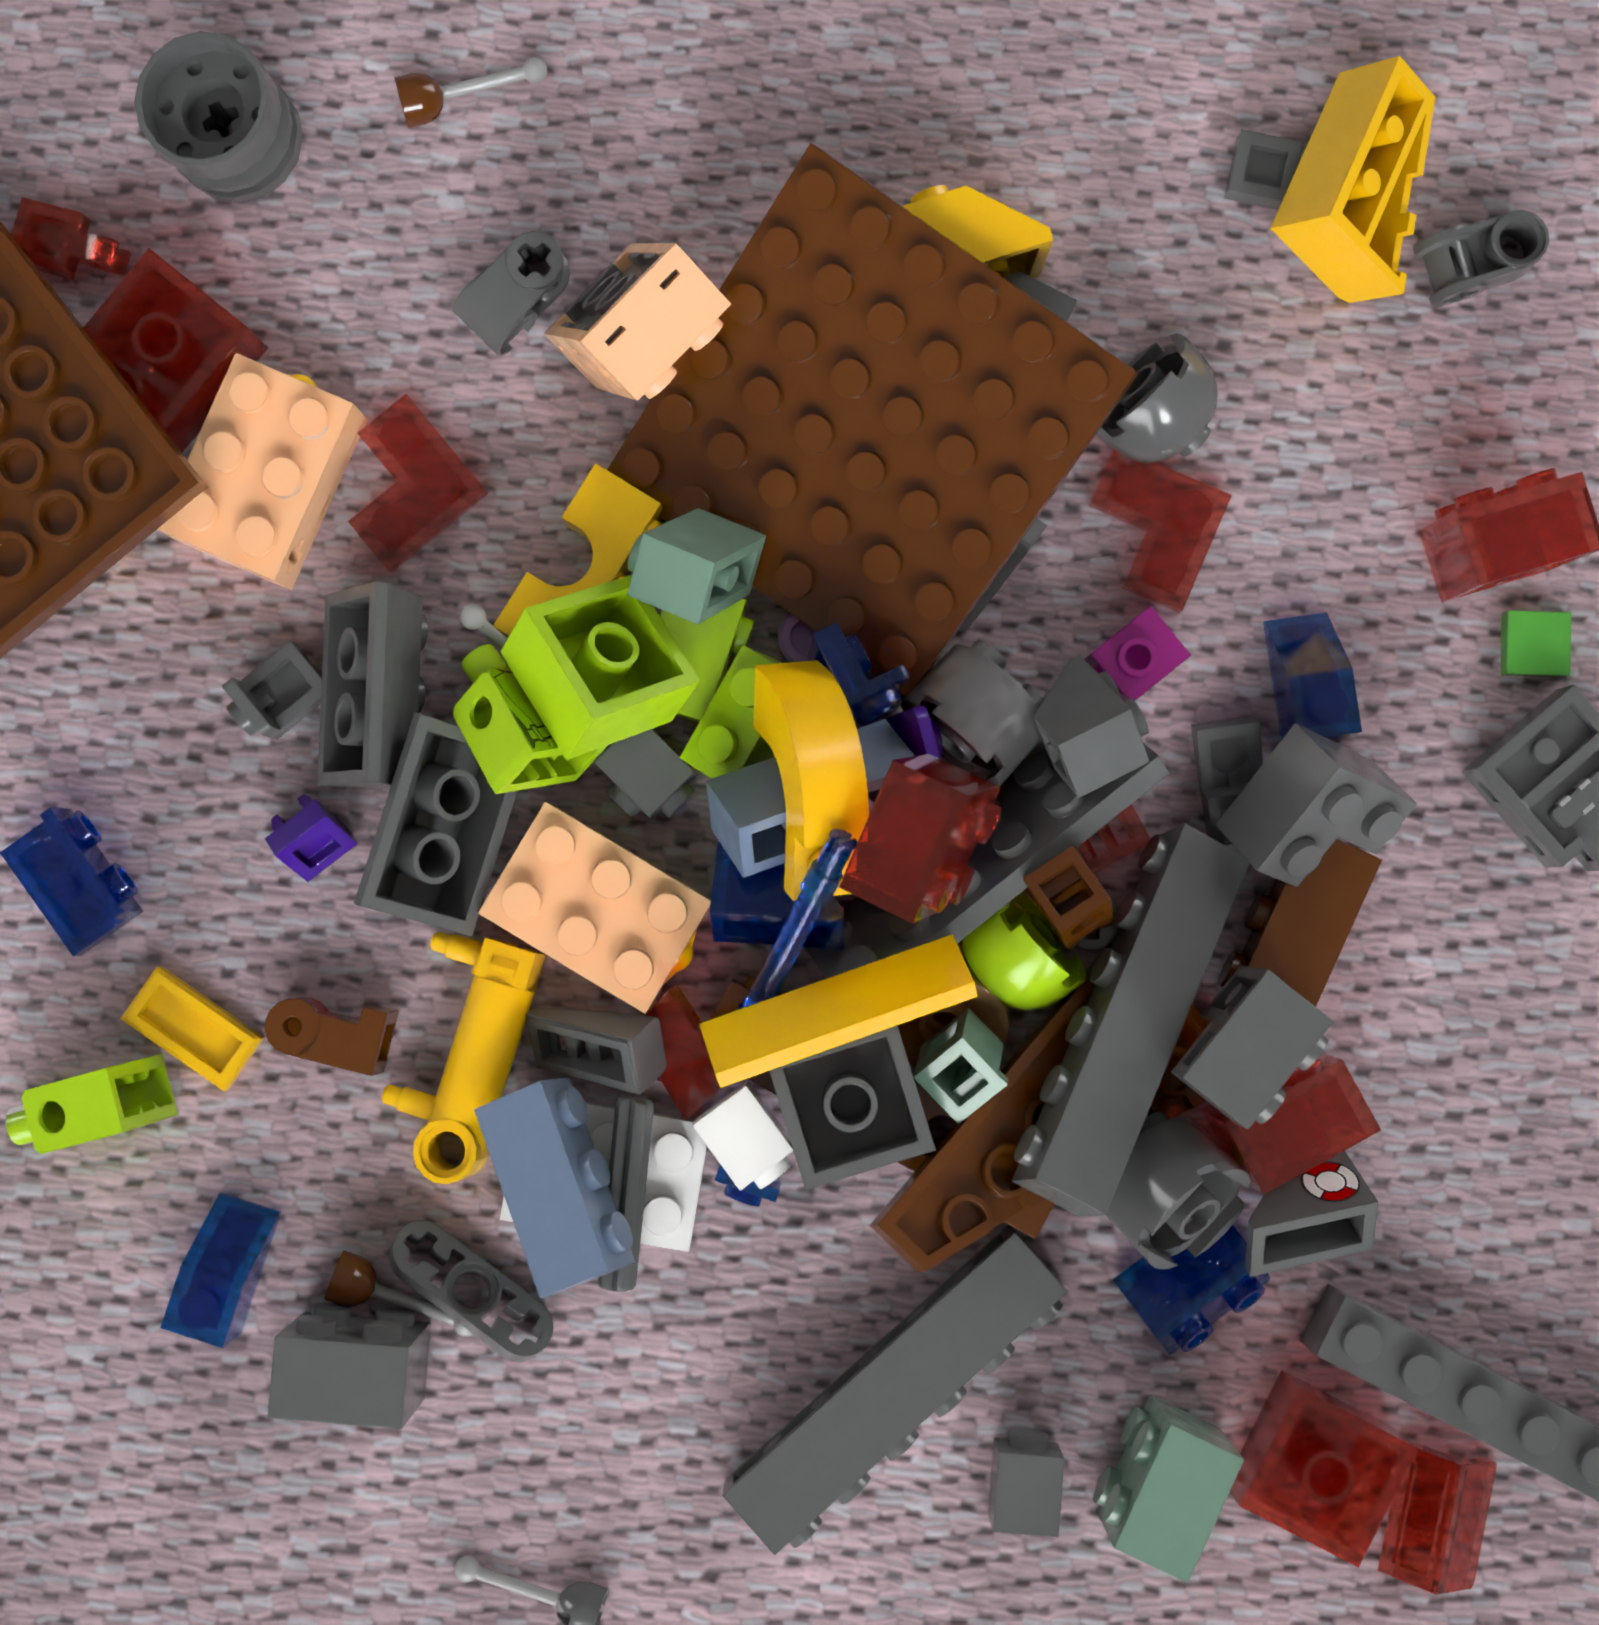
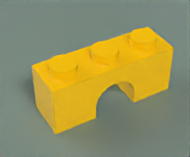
M595 463L562 515V519L568 528L591 543L593 557L588 572L578 582L568 586L549 585L526 572L493 626L503 635L509 637L525 608L626 577L629 571V555L638 537L662 525L660 522L662 518L659 517L663 509L661 503Z

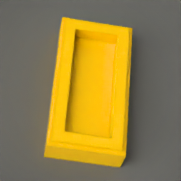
M157 966L120 1018L223 1091L229 1090L265 1038L163 966Z

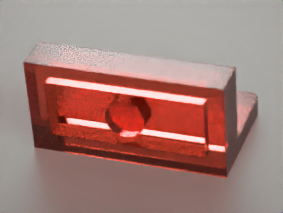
M1403 1443L1378 1571L1435 1595L1471 1589L1474 1585L1497 1468L1496 1462L1485 1458L1459 1459L1424 1445Z

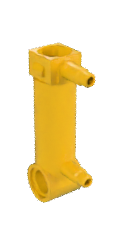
M438 931L431 938V949L445 954L449 959L473 966L471 973L474 977L437 1094L434 1096L413 1088H401L389 1084L384 1088L381 1100L384 1104L396 1107L397 1111L428 1120L427 1125L420 1130L414 1141L413 1157L415 1165L421 1174L432 1182L450 1184L475 1175L485 1166L490 1156L474 1109L497 1100L503 1095L527 1019L526 1013L529 1012L547 955L525 947L521 949L518 948V945L495 938H484V941L480 942L455 933L450 935ZM447 1132H453L458 1135L465 1146L464 1159L458 1166L449 1164L441 1155L440 1143Z

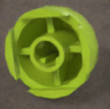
M1022 891L962 939L963 955L970 966L968 969L972 978L980 981L999 1001L1008 1007L1030 1011L1049 1007L1066 997L1082 984L1087 974L1083 962L1077 953L1068 960L1065 958L1064 954L1060 951V943L1052 932L1054 931L1039 909L1037 903L1025 891Z

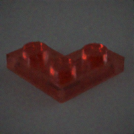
M407 394L357 433L397 482L348 522L391 573L488 494Z
M1113 449L1088 507L1146 531L1122 589L1178 613L1183 611L1232 495L1156 462L1141 463L1127 459Z

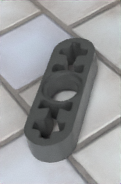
M418 1220L406 1224L398 1231L389 1251L390 1266L396 1276L501 1356L510 1361L525 1362L538 1356L549 1344L554 1328L549 1310L439 1225L426 1220ZM424 1238L430 1240L433 1243V1247L429 1255L443 1267L450 1255L460 1261L448 1272L441 1289L431 1283L439 1273L437 1268L424 1260L418 1263L416 1267L406 1261L410 1252L409 1248L404 1244L407 1240L415 1245L419 1244ZM475 1274L486 1282L489 1289V1297L483 1306L469 1309L461 1306L456 1301L453 1295V1284L460 1276ZM501 1294H504L511 1300L502 1310L507 1316L515 1321H520L525 1315L534 1319L535 1324L532 1326L531 1332L538 1338L536 1343L527 1338L519 1345L513 1343L509 1339L513 1327L499 1315L495 1319L492 1328L482 1321L496 1307Z

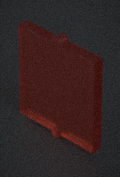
M677 985L669 989L646 1015L659 1018L667 1066L657 1080L662 1082L682 1116L687 1120L696 1115L724 1087L720 1088L699 1025L702 1021L680 986Z

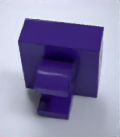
M302 794L297 799L303 809L287 822L278 814L271 819V826L274 832L267 836L265 840L279 860L309 882L358 843L343 822L316 799L312 800L309 796Z

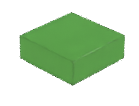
M1508 610L1502 613L1500 676L1560 678L1570 676L1571 612Z

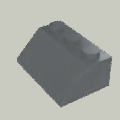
M372 582L326 595L317 786L390 790L414 712L420 713L425 702V684L423 679L419 677L420 653L425 647L428 637L427 618L422 614V596L384 582Z
M414 712L354 904L472 936L479 916L478 912L482 907L518 791L495 794L458 726Z

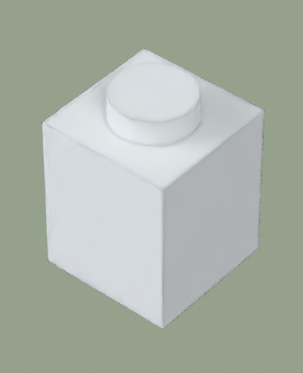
M748 1080L697 1117L692 1125L740 1191L753 1181L759 1189H762L791 1167V1164L786 1159V1156L794 1151L790 1137Z

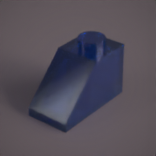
M1327 612L1264 621L1263 625L1281 740L1295 723L1327 739L1342 738L1362 732L1353 668Z
M717 842L709 912L714 942L844 949V909L832 896L793 901L784 891L785 863L743 878L721 843Z
M220 1192L180 1266L160 1328L220 1348L225 1347L242 1334L281 1211Z

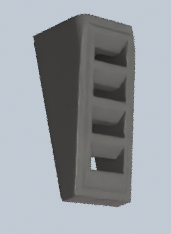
M533 1007L526 1013L536 1067L639 1095L666 1069L667 1061L660 1019L657 1017L626 1012ZM559 1035L564 1036L566 1050H561ZM584 1041H586L588 1051L585 1049Z

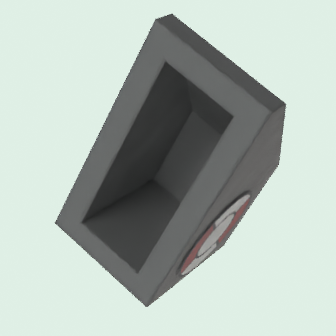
M1345 1150L1283 1163L1248 1220L1245 1268L1250 1277L1373 1250L1378 1200Z

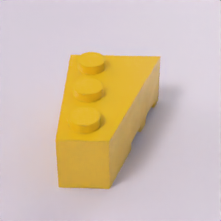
M1401 56L1339 73L1270 228L1338 298L1348 303L1401 295L1405 291L1407 274L1401 271L1398 272L1403 237L1414 235L1417 215L1407 212L1413 178L1423 176L1436 97Z

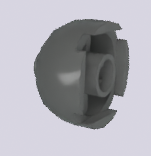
M1178 333L1170 335L1175 346L1165 351L1157 343H1154L1128 364L1137 370L1139 374L1097 432V435L1107 445L1127 459L1141 463H1152L1168 460L1179 453L1185 457L1201 447L1210 434L1211 430L1207 425L1215 412L1218 397L1213 369L1204 356L1183 335ZM1124 408H1126V409L1128 410V412H1127L1125 415H1124Z

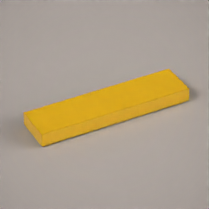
M953 934L702 1022L699 1025L720 1088L970 1000L978 997L972 975Z

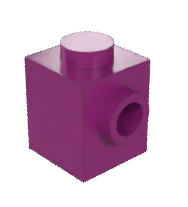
M1150 605L1084 660L1097 674L1103 671L1109 673L1123 701L1128 698H1132L1135 701L1188 659L1191 654Z

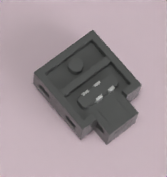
M1575 685L1556 689L1468 765L1462 773L1545 868L1563 867L1575 857L1587 871H1599V712Z

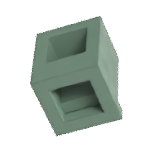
M968 1007L921 1046L913 1078L960 1124L1008 1085L1009 1079L1000 1071L1003 1043Z

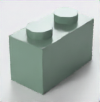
M696 508L638 537L628 559V569L633 574L627 595L695 624H700L750 595L767 535Z

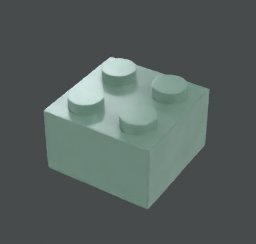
M1150 1395L1144 1409L1134 1407L1128 1415L1120 1438L1121 1443L1127 1446L1117 1468L1108 1465L1102 1472L1095 1488L1093 1501L1099 1504L1096 1512L1115 1549L1188 1583L1245 1459L1219 1427Z

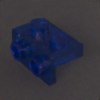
M51 806L40 814L43 820L42 823L5 848L0 854L72 956H82L144 911L133 897L138 894V888L134 880L121 865L116 862L110 864L97 846L102 841V838L91 820L79 810L73 812L72 809Z
M1232 1225L1214 1245L1197 1257H1194L1188 1249L1172 1256L1171 1258L1178 1264L1176 1267L1157 1269L1142 1257L1115 1277L1113 1281L1166 1352L1171 1355L1180 1348L1183 1352H1188L1201 1345L1214 1330L1211 1324L1231 1309L1234 1313H1239L1251 1307L1264 1294L1265 1288L1263 1285L1270 1280V1276L1266 1273L1250 1277L1245 1268L1247 1242Z

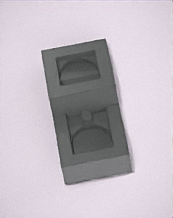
M1254 715L1191 724L1207 836L1240 853L1239 850L1215 824L1263 764L1260 721Z

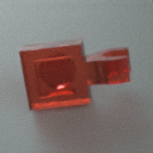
M22 197L11 235L40 272L74 280L78 263H83L92 268L125 277L131 257L130 251L119 249L120 243L118 241L100 235L89 234L88 229L91 220L82 212Z

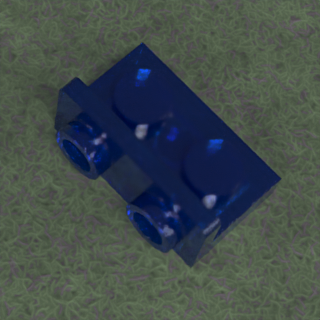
M837 622L813 634L807 656L809 661L818 660L833 674L847 699L853 718L857 717L861 726L876 721L896 709L894 704L902 699L899 692L902 691L910 677L904 665H900L868 681L865 672L872 669L861 642L855 634L845 638Z

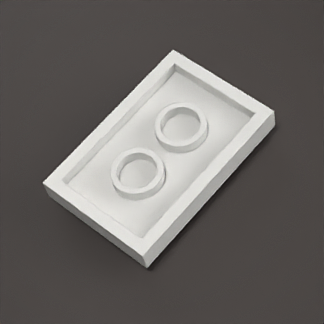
M585 1102L588 1112L586 1125L594 1148L603 1155L609 1168L615 1107ZM653 1113L640 1244L686 1252L690 1251L707 1152V1145L692 1126L695 1120ZM504 1197L500 1220L513 1222Z

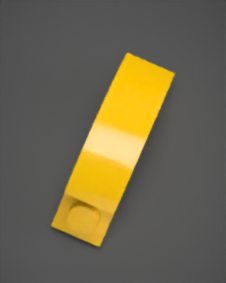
M818 660L755 665L753 728L772 749L779 767L786 808L784 891L793 901L854 894L857 892L859 842L869 841V800L863 753L847 699L833 674Z

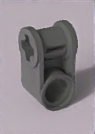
M1518 210L1469 226L1452 227L1417 242L1413 246L1415 257L1423 258L1434 291L1429 297L1431 307L1439 308L1465 300L1484 290L1513 282L1522 277L1547 251L1549 232L1544 221L1536 214L1525 210ZM1506 236L1516 240L1522 248L1523 259L1510 258L1503 253L1499 237Z
M539 231L522 233L512 241L485 271L467 284L455 300L452 310L497 355L502 356L513 348L509 342L523 328L529 332L537 318L564 291L570 276L568 262L563 256L556 240L548 234ZM535 257L540 262L547 261L551 269L544 276L536 271L531 273L526 265L527 262Z

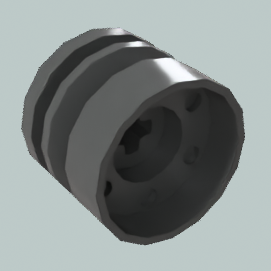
M199 31L176 37L153 53L139 76L134 103L139 128L161 156L175 166L179 173L186 177L194 187L215 200L243 203L263 198L286 181L299 160L303 133L299 113L286 93L272 76L267 73L262 64L247 47L225 34ZM230 124H231V129H232V131H233V133H231V134L229 133V129H228V127H227V126H229Z

